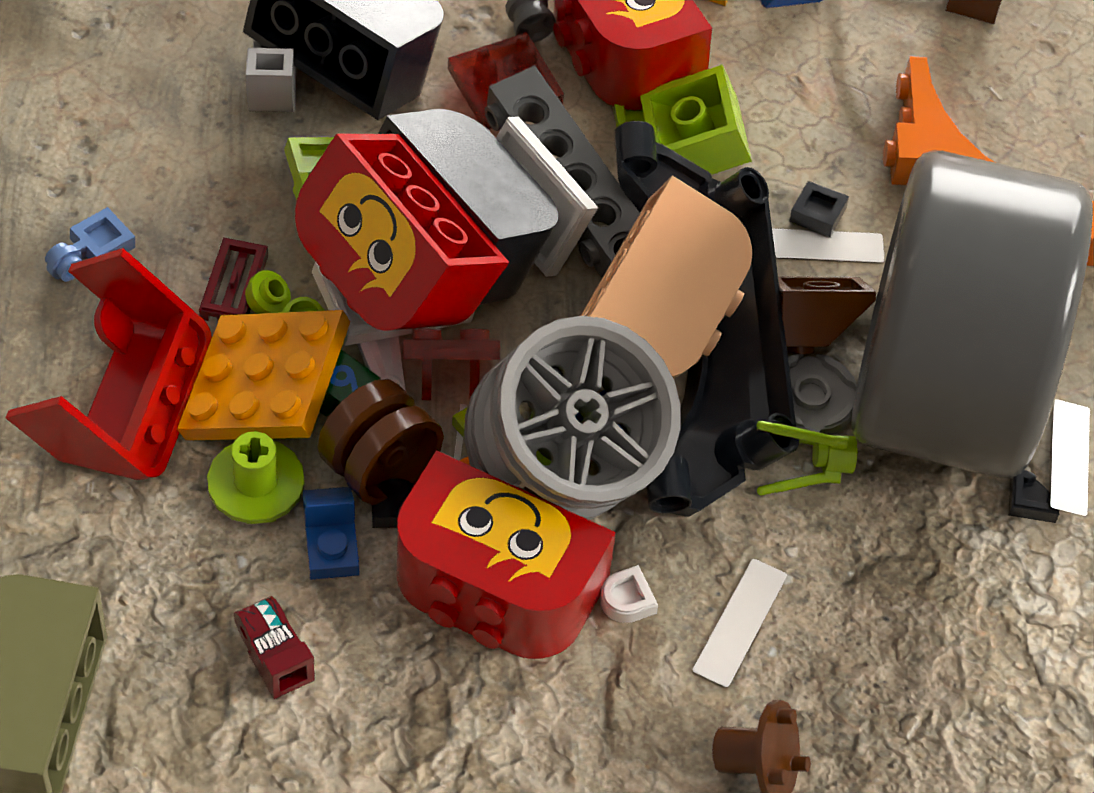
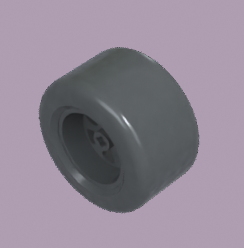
M942 150L928 151L916 160L908 179L890 241L857 383L852 413V430L855 437L862 444L997 478L1015 477L1028 467L1041 440L1055 399L1072 337L1085 278L1092 233L1093 203L1089 192L1083 185L1065 178Z

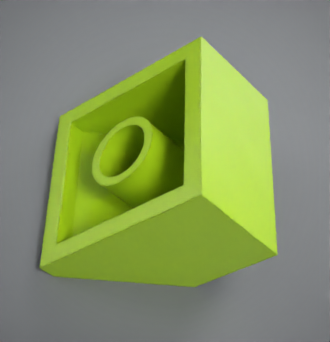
M723 64L660 85L640 96L645 122L653 126L656 142L663 144L710 172L711 175L752 162L738 98Z

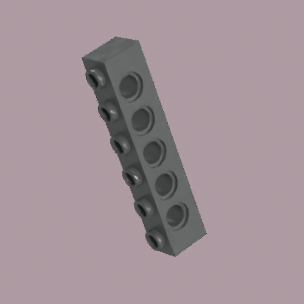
M532 66L489 86L487 106L484 109L485 116L494 131H500L509 117H519L523 122L535 123H525V125L552 155L559 157L555 159L597 205L596 213L577 243L584 262L589 267L594 266L602 278L640 213L623 192L620 184L536 66ZM594 222H602L608 226H598Z

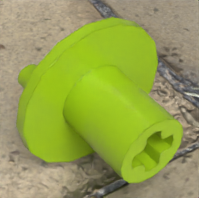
M257 431L244 433L233 444L226 446L213 459L207 474L209 496L216 508L232 520L248 524L271 523L288 514L299 502L305 486L303 466L295 453L280 442L273 441L265 433Z

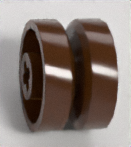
M390 379L375 380L359 387L341 401L329 415L321 429L317 449L321 459L336 474L345 477L349 488L363 502L377 505L388 498L377 487L381 482L389 479H404L414 485L416 484L436 450L441 452L444 434L441 426L425 410L417 407L414 399L398 383Z

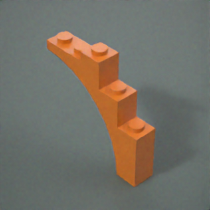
M909 56L905 74L899 73L896 83V98L903 100L904 107L900 108L898 123H896L892 140L885 141L883 150V165L890 167L891 185H907L916 160L923 153L931 150H942L994 162L960 132L944 110L931 81L927 57ZM1092 201L1093 221L1087 266H1094V201Z

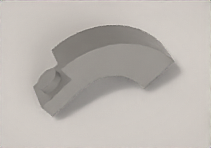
M255 40L253 41V48H248L246 91L249 112H295L297 68L294 66L293 49L266 48Z

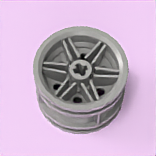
M588 316L569 317L555 320L538 328L483 376L471 395L465 415L464 441L472 467L591 520L615 507L620 501L644 489L663 472L676 448L681 429V405L675 381L664 360L645 339L628 327L605 318ZM552 367H558L562 371L563 376H561ZM601 386L607 392L603 396L597 393ZM522 402L528 403V406L532 409L529 420L524 419L520 414L519 406ZM578 412L583 417V420L581 422H578V420L575 418V415ZM617 424L623 425L624 431ZM537 450L551 461L550 465H543L538 461L536 457ZM590 460L594 461L598 466L599 473L596 476L588 475Z

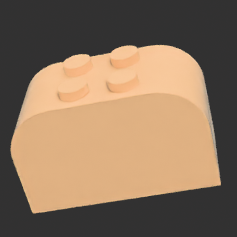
M672 175L647 200L580 316L605 318L628 327L653 347L664 360L673 379H675L695 365L702 355L709 356L722 335V332L716 329L725 315L730 317L735 312L743 299L744 293L739 288L750 269L752 261V245L746 228L730 211Z

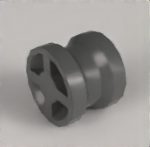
M548 0L507 1L505 5L508 18L514 22L513 29L520 41L534 43L548 37L554 31L553 26L556 23L553 12L548 9Z

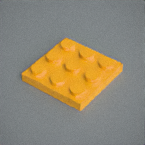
M343 310L221 315L177 430L186 441L233 440L244 433L254 431L265 433L272 439L310 438L351 321Z

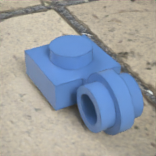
M107 207L70 228V240L74 244L67 245L62 242L54 245L45 256L46 268L55 279H62L65 282L75 279L68 272L71 264L82 261L86 257L89 259L121 248L128 252L135 248V236Z

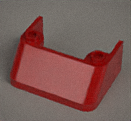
M121 248L73 263L68 270L70 274L100 299L94 315L95 329L99 338L114 351L88 415L85 416L70 402L60 396L8 410L5 418L60 462L134 480H145L160 476L168 465L179 436L178 425L211 342L212 334L208 324L202 317L129 252Z

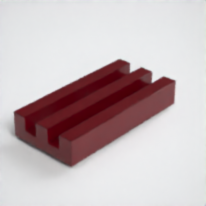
M223 237L199 308L200 317L205 321H209L210 316L216 317L217 321H219L221 315L250 314L251 308L245 296L246 288L250 279L258 272L264 270L268 258V246ZM232 251H237L239 254L222 305H217L215 301ZM250 254L255 255L238 308H233Z

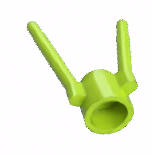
M758 421L756 424L759 430L797 438L799 443L813 445L814 467H821L823 471L817 474L759 486L756 490L758 495L779 493L821 483L840 484L842 473L853 474L855 471L858 454L855 436L824 434L766 421Z

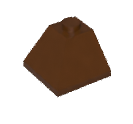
M778 276L787 352L811 354L814 353L815 347H828L876 301V291L860 277Z

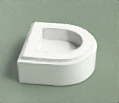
M639 565L610 575L601 588V608L614 621L631 623L657 614L658 604Z

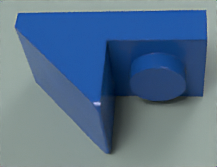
M349 487L303 490L302 499L310 580L359 576L355 503L352 490Z

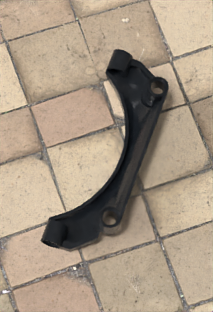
M630 121L619 125L614 130L617 175L621 189L628 199L632 201L639 213L642 211L647 200L673 175L734 214L746 228L752 245L751 266L739 288L744 293L743 299L735 312L730 317L725 315L716 329L722 332V335L713 351L707 357L702 355L700 360L688 369L687 383L681 404V429L675 451L663 472L647 486L648 507L651 511L690 517L745 482V468L761 470L796 451L799 446V439L762 431L756 426L758 421H766L796 427L768 200L769 189L764 177L751 167L742 168L723 182L713 179L710 172L663 144L657 143L655 140V130L651 124L643 121Z

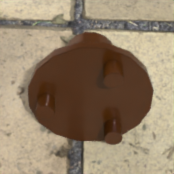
M772 700L765 706L759 719L758 728H718L712 747L713 762L716 770L719 773L756 775L761 793H792L798 772H809L811 767L810 757L800 756L796 710L792 709L788 702Z

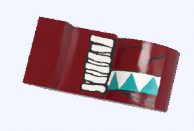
M269 596L234 612V620L240 636L248 649L247 653L273 699L315 681L314 656L305 641L301 642L280 604L273 596ZM296 670V672L291 677L286 679H279L280 677Z

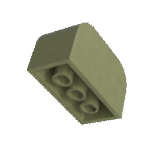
M6 575L0 577V793H62L108 637L98 587L29 575Z

